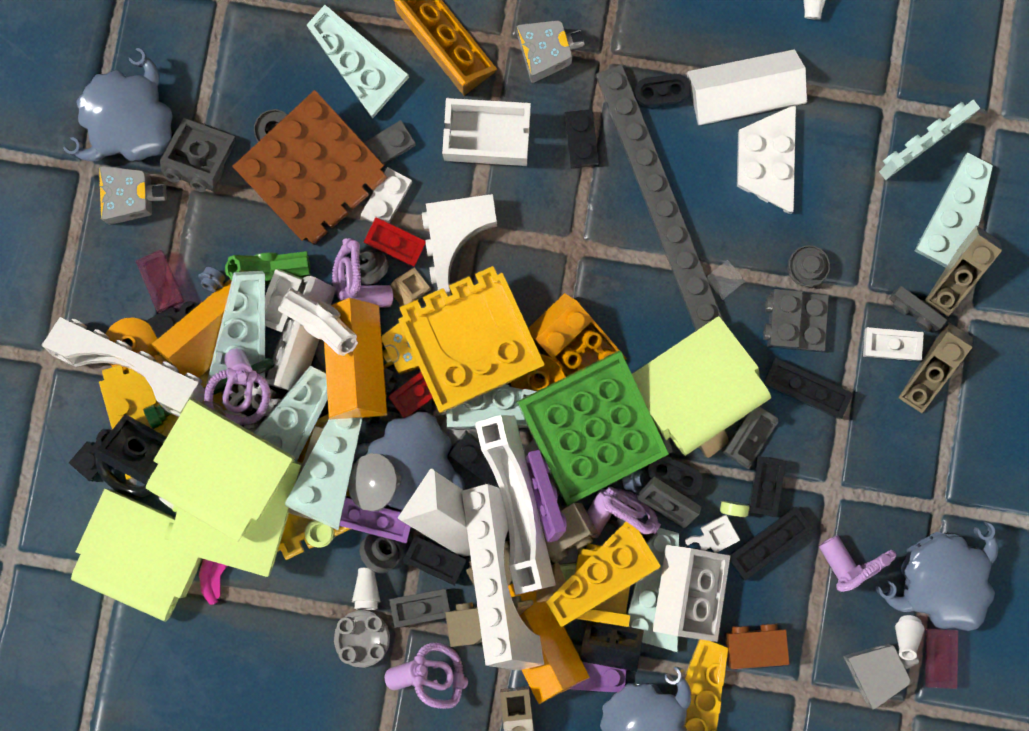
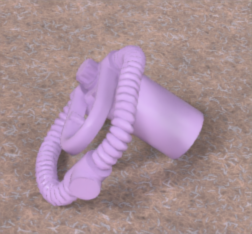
M350 238L343 239V245L334 261L332 283L333 287L336 288V296L340 301L353 298L379 305V308H389L393 302L391 286L361 285L360 244ZM351 253V260L349 257H346L347 254Z
M238 348L229 350L225 355L227 369L226 371H219L208 381L204 394V404L211 409L214 408L212 402L214 388L220 380L227 377L223 393V404L231 412H242L251 404L253 382L255 381L262 389V400L257 411L253 415L246 417L231 414L223 415L241 426L250 425L253 422L256 423V421H259L264 416L271 399L270 387L266 378L252 370L247 355L243 350ZM233 384L247 385L246 391H244L246 399L240 406H233L229 403V395L233 393L231 389Z
M608 487L607 490H599L587 511L598 531L597 534L592 536L593 538L600 536L612 514L628 522L643 534H656L661 524L658 523L654 510L637 499L638 495L613 487ZM646 513L648 516V521L646 522V524H643L638 519H636L643 518Z
M838 535L829 538L818 546L838 578L836 588L840 592L850 591L858 587L865 580L880 572L882 568L890 565L896 557V552L890 550L860 566L855 564Z
M437 642L424 645L413 661L392 667L385 673V683L389 689L399 690L414 686L415 690H417L416 694L422 702L428 706L440 709L453 708L458 704L462 690L468 685V678L464 677L463 665L458 653L451 647ZM431 651H440L448 655L454 663V674L447 663L426 660V654ZM428 666L433 667V669L442 668L446 672V682L439 684L437 680H428ZM453 682L452 689L454 692L450 700H437L428 696L422 688L424 685L436 690H446Z

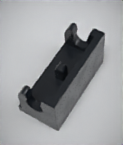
M587 620L582 643L581 661L637 672L644 630Z

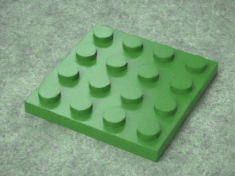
M617 351L517 401L543 459L547 462L549 472L567 506L669 454L621 351Z

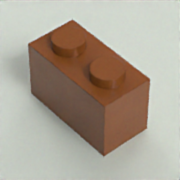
M778 623L761 624V630H749V626L732 627V632H725L726 647L728 648V667L730 669L789 665L786 629L778 628Z

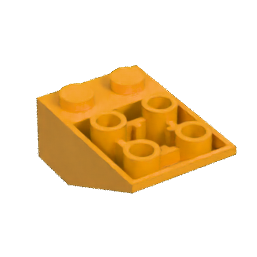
M565 293L528 328L535 345L546 356L553 358L560 364L566 377L620 351L578 301Z

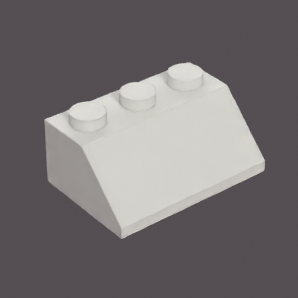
M666 545L653 631L718 642L730 556L693 548Z

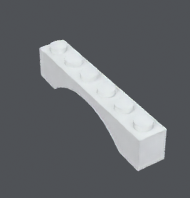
M60 317L42 344L53 357L74 367L94 363H109L136 371L147 379L153 389L157 402L166 411L178 417L189 399H196L201 403L204 400L205 389L201 386L202 380L195 375L186 373L184 376L178 373L179 370L167 362H163L162 365L154 362L155 358L148 353L140 351L137 354L131 351L132 347L120 340L114 343L109 340V336L97 329L93 332L86 330L87 326L76 319H72L69 322Z
M500 415L476 422L475 425L481 450L495 475L505 505L510 536L509 568L515 594L555 586V579L516 417Z

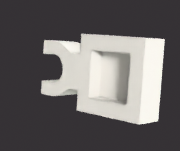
M727 514L702 526L703 535H694L685 539L687 546L697 542L701 546L700 550L706 551L711 547L714 553L740 541Z

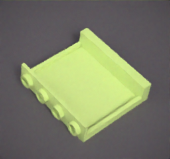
M293 461L263 514L257 521L252 519L248 530L243 534L239 542L174 505L173 512H177L174 523H169L165 533V539L169 540L167 548L268 577L272 572L289 515L287 513L289 507L285 506V502L297 481L302 463Z

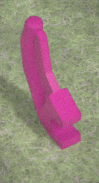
M203 559L199 571L201 593L209 605H213L218 602L217 599L221 596V575L228 566Z

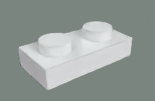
M387 167L384 174L388 178L374 190L361 213V217L371 223L377 217L390 224L413 183L411 179Z
M278 268L275 269L265 295V326L280 332L284 331L289 317L279 312L278 308L290 288L296 291L300 290L303 282L302 278Z
M867 327L864 334L863 357L921 361L924 332Z

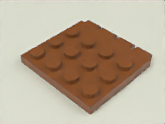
M316 90L308 95L232 166L301 241L307 238L313 245L328 233L327 229L321 224L323 221L331 228H334L349 214L342 206L344 202L354 209L369 195L362 187L365 183L374 191L388 178L381 170L384 164Z

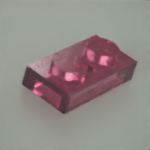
M158 250L135 260L158 313L171 306L174 307L185 302L164 251Z
M926 629L925 686L928 688L957 689L958 630Z

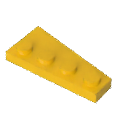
M625 522L546 601V604L562 628L658 570L661 566L639 530Z
M699 639L686 671L685 679L691 690V703L687 709L685 724L689 731H717L728 648L713 641Z

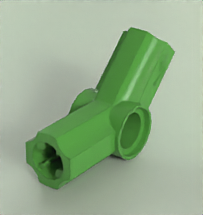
M307 251L278 255V253H261L254 256L233 255L228 257L225 272L232 281L234 272L263 271L265 273V285H270L277 268L302 278L311 276V267Z

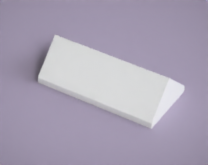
M795 49L687 71L698 126L807 103L806 69Z
M313 276L302 277L303 282L299 290L300 293L317 303L320 301L331 305L336 291L335 287ZM290 317L284 331L281 332L273 356L275 365L268 371L266 377L269 386L289 391L311 366L319 342L318 338L304 329V325Z
M430 469L398 516V519L459 556L466 557L470 555L462 497L463 489L433 469Z

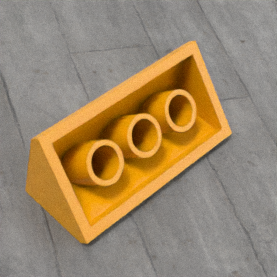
M394 0L397 13L463 96L497 71L494 64L442 0Z
M231 279L223 284V288H218L152 343V346L161 356L179 370L178 373L184 376L186 373H191L200 378L210 370L232 282Z
M347 298L331 306L340 313L339 319L357 335L356 341L358 344L353 351L342 356L338 355L324 342L329 420L387 416L379 305Z
M510 584L508 588L511 597L521 596V601L533 600V605L524 611L520 618L533 633L540 636L544 665L523 669L522 672L538 704H541L585 681L590 676L564 626L560 627L546 601H536L537 590L516 595L514 585Z

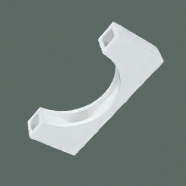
M493 194L427 203V212H422L424 229L430 230L431 239L426 240L428 256H433L435 266L429 267L432 284L437 283L438 290L444 288L448 297L451 296L449 287L450 271L460 248L474 235L497 227Z
M485 484L463 490L462 497L485 665L512 670H523L544 665L540 636L533 633L520 618L512 601L506 580L504 544L509 527L500 488Z

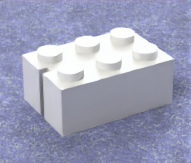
M446 98L444 122L446 129H444L442 152L444 161L527 166L531 103Z

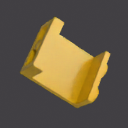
M589 544L586 546V549L581 548L578 550L575 573L601 546ZM630 587L577 619L629 627L630 615L626 614Z

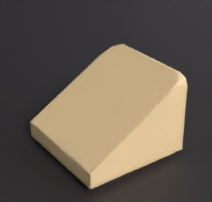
M415 267L396 278L390 285L394 298L401 306L417 299L419 300L431 290Z
M725 430L699 446V448L709 458L727 445L729 438Z
M559 563L551 566L556 585L537 590V602L547 601L566 582Z

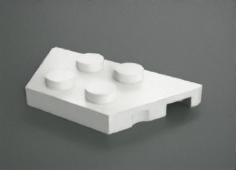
M791 106L740 129L738 132L737 187L748 193L752 192L759 199L784 209L783 211L787 214H792L794 209L796 106Z

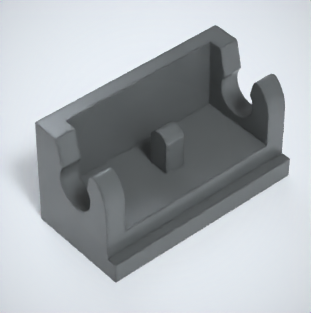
M760 406L744 416L722 453L743 467L750 469L753 461L779 422L777 421L778 418Z

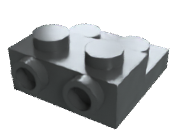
M183 118L160 160L161 171L171 182L178 183L180 180L190 183V186L196 191L205 192L207 189L214 192L225 170L224 164L235 144V136Z
M774 289L771 292V296L767 295L765 302V312H770L769 323H765L763 340H768L767 348L824 352L829 295L802 293L803 291Z

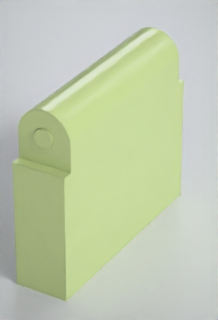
M719 316L632 374L657 429L665 440L671 437L675 445L685 456L771 399L768 389L760 379L759 367Z
M189 399L153 460L158 465L152 473L146 489L239 542L243 534L248 530L252 519L257 521L261 517L296 457L196 399Z
M104 489L76 550L81 555L73 570L71 580L166 622L170 618L178 599L186 597L203 558L167 548L169 540L165 539V533L169 523H174L175 517L115 490Z

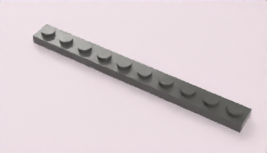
M621 64L597 73L596 79L695 331H697L718 316L722 319V316Z

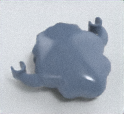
M136 48L142 54V59L139 62H135L131 58H129V61L137 67H144V76L134 75L126 77L123 73L116 70L107 74L95 75L91 83L85 87L83 94L76 101L79 109L78 122L88 130L89 141L92 147L84 149L80 140L70 137L71 140L76 142L77 147L74 151L63 147L65 152L85 161H99L106 156L122 154L131 162H140L146 157L164 154L172 140L171 121L173 115L171 109L159 101L157 87L159 72L154 62L147 57L143 50Z
M416 412L405 418L393 419L388 422L384 437L370 443L358 444L356 447L353 464L360 457L367 454H381L391 461L396 472L400 474L401 484L396 489L392 500L386 505L391 508L403 510L430 469H433L465 490L463 478L454 471L450 461L447 459L452 446L450 437L441 430L436 418L428 412Z
M984 522L988 527L985 535H982L978 528H974L975 535L985 540V547L982 550L977 547L968 546L962 537L955 534L934 532L928 537L920 539L915 545L907 548L906 559L901 567V572L906 578L903 590L904 596L898 597L895 595L896 586L889 580H887V583L890 585V590L887 593H883L881 588L876 586L878 594L898 611H915L929 614L935 627L941 629L956 628L964 631L978 629L984 622L987 609L994 600L995 595L993 587L988 582L991 566L998 556V542L995 537L994 526Z
M674 667L678 672V679L676 681L673 680L671 675L665 674V680L668 683L677 685L678 692L676 696L673 694H662L655 684H627L603 705V716L600 723L602 731H689L685 724L687 709L691 703V690L685 679V671L680 667Z

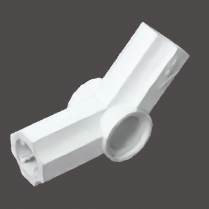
M293 288L289 289L278 308L279 312L304 325V329L308 333L323 340L338 355L345 356L355 349L358 344L356 341L357 335L339 319L341 315L334 307L320 301L317 303Z

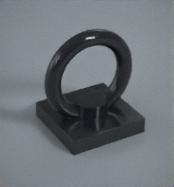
M124 414L95 452L94 457H96L98 473L107 485L125 496L141 498L152 494L151 491L146 489V485L158 465L153 460L167 437ZM108 464L145 485L132 486L122 482L111 472Z

